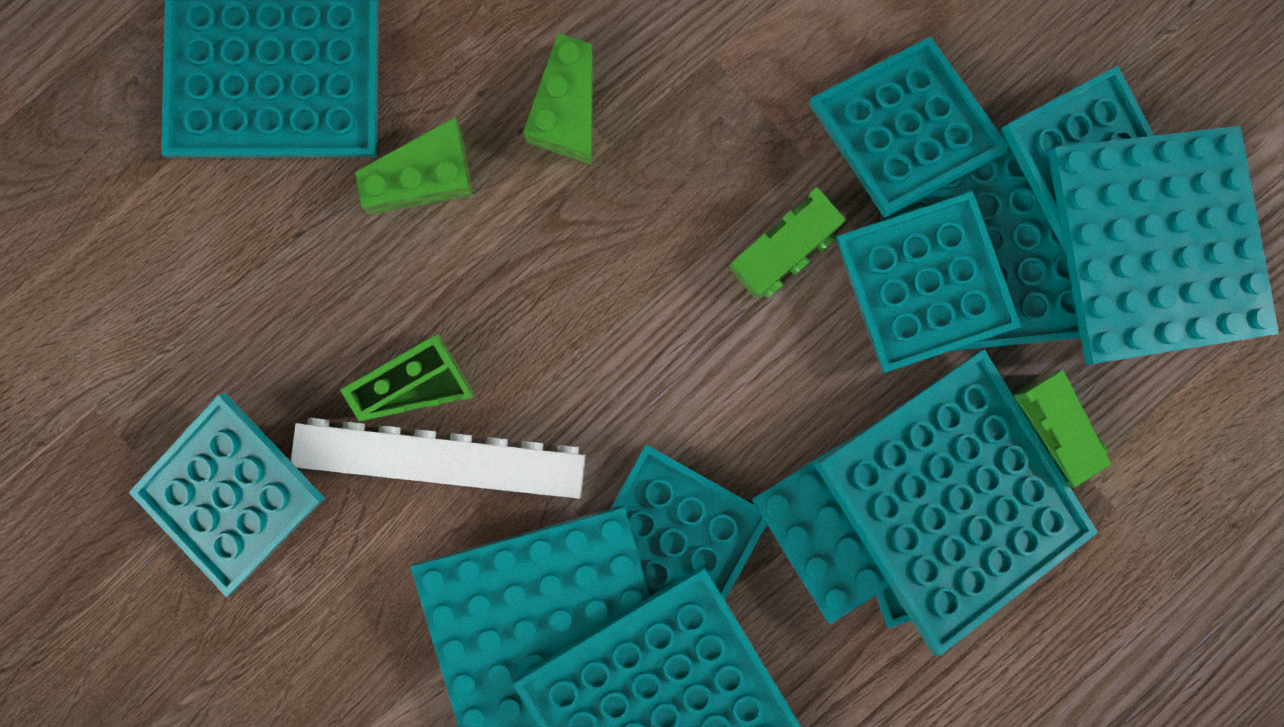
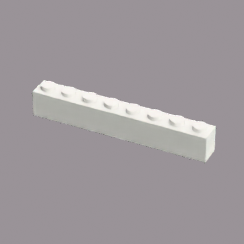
M308 418L307 425L295 424L291 463L296 468L580 499L582 496L586 455L578 454L579 447L558 445L557 452L543 451V443L522 441L521 448L507 447L508 439L486 437L485 444L471 443V435L451 433L450 440L436 439L435 431L415 429L414 436L400 435L401 428L381 425H379L378 432L364 431L365 424L343 421L342 429L329 427L330 420Z

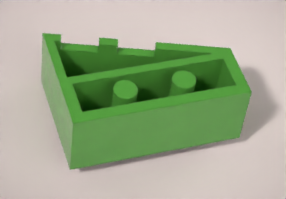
M558 33L523 134L528 144L593 165L592 44Z
M456 118L447 121L355 172L361 207L369 215L473 196L461 127Z
M818 187L808 194L809 197L793 211L790 210L784 215L778 224L767 233H764L730 264V271L756 300L763 294L767 299L784 285L780 281L782 277L789 271L795 276L810 263L807 258L810 253L816 248L822 253L836 241L834 233L846 219Z
M439 333L340 389L358 421L436 406L457 400L470 399L475 394Z
M1064 370L1041 374L1012 392V395L1070 487H1077L1111 465L1107 456V447L1097 437Z

